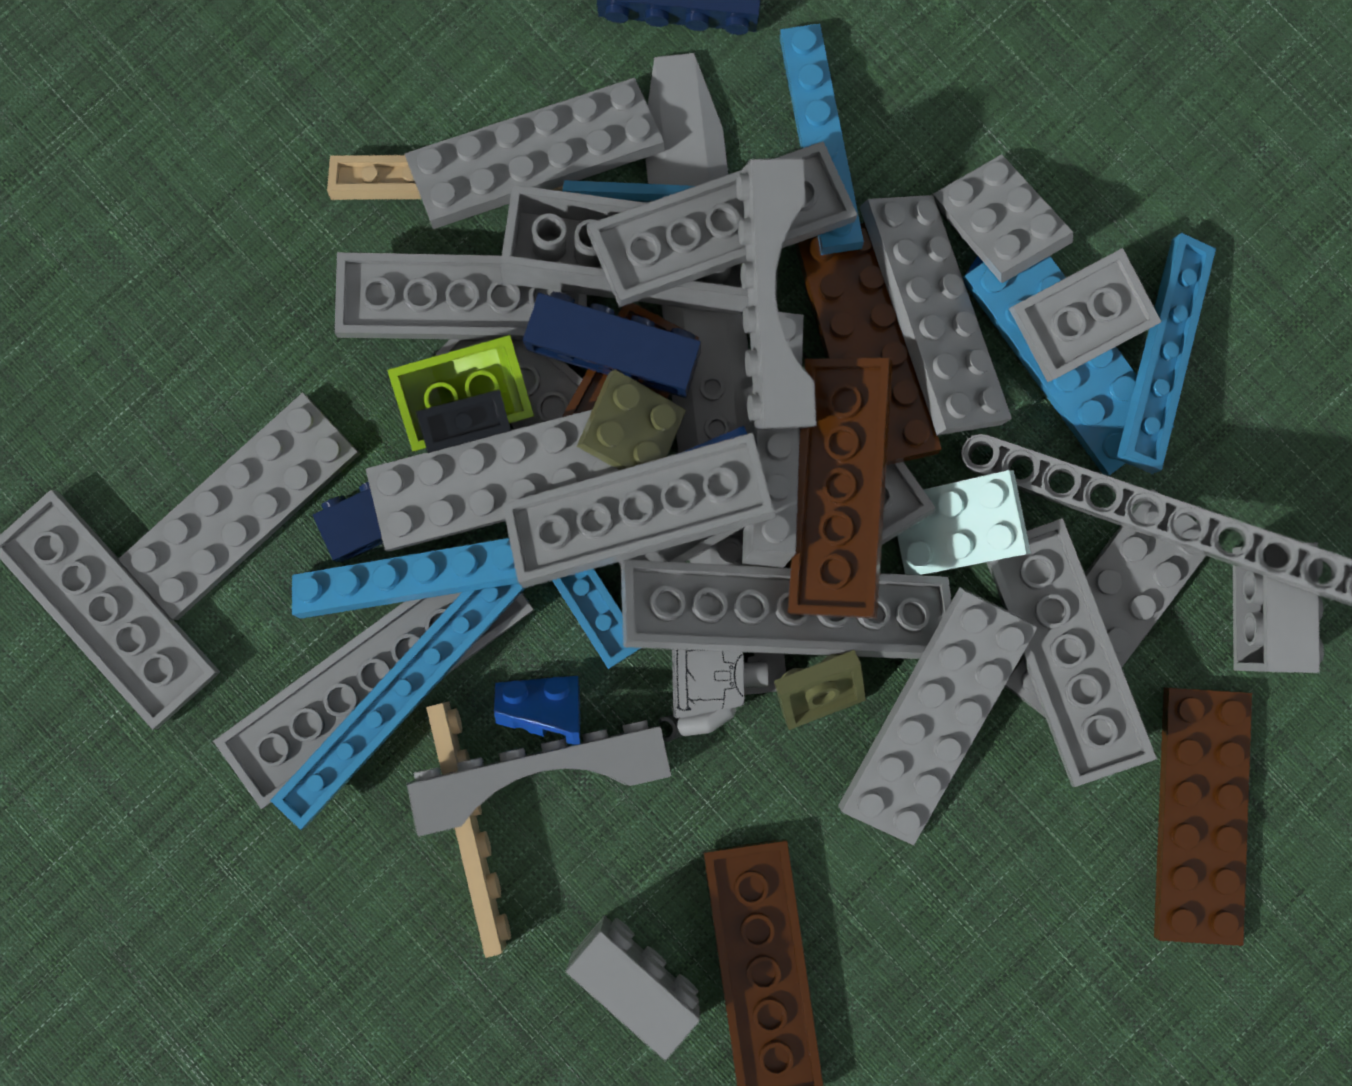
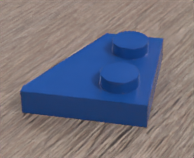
M578 675L496 683L494 701L496 724L514 729L523 728L529 733L543 737L548 730L566 735V741L569 744H580V686Z

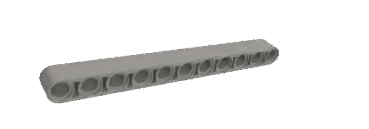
M974 435L967 439L962 446L961 455L964 463L971 472L978 476L1011 470V466L1017 460H1029L1034 465L1033 472L1026 479H1016L1018 490L1352 606V559L989 435ZM979 446H989L993 449L991 461L981 466L972 463L971 456L974 449ZM1067 473L1074 478V486L1069 492L1060 494L1050 488L1051 479L1056 474ZM1099 487H1108L1115 493L1116 500L1107 508H1099L1091 502L1092 492ZM1149 501L1156 506L1158 515L1151 522H1139L1134 518L1132 508L1138 502ZM1185 515L1196 518L1200 525L1199 534L1191 538L1182 537L1175 529L1176 519ZM1233 530L1239 533L1243 540L1242 549L1236 553H1228L1222 550L1218 542L1221 532ZM1277 545L1286 552L1287 560L1282 568H1271L1264 562L1262 555L1266 546ZM1320 560L1327 563L1330 567L1331 578L1326 584H1317L1310 579L1308 566L1312 561Z

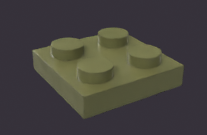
M614 369L607 375L576 447L618 468V470L665 458L669 453L686 410Z
M855 650L842 655L831 654L825 657L821 663L805 669H792L786 672L780 679L774 680L782 714L789 730L866 700L861 663Z

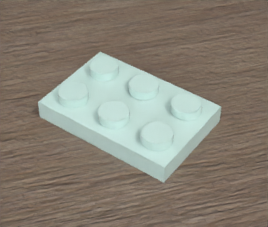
M1014 470L924 489V492L936 507L934 513L897 535L905 575H924L1031 553Z

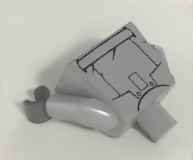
M672 649L673 714L660 718L658 723L669 722L672 725L673 732L663 736V740L669 742L682 736L708 734L734 717L736 708L744 706V688L768 686L767 662H743V652Z

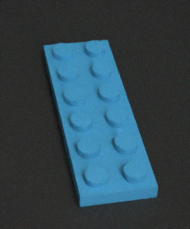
M1048 256L1001 283L983 262L963 277L965 286L1102 474L1106 476L1111 475L1125 464L1117 460L1116 457L1137 378L1136 373L1118 348L1114 347L1066 374L1047 382L1009 308L1065 279V275L1051 256Z

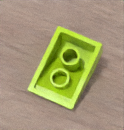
M510 335L387 370L413 452L426 448L416 413L418 410L499 389L509 423L534 416Z

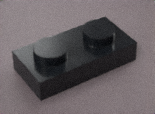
M499 389L416 411L428 453L511 431Z

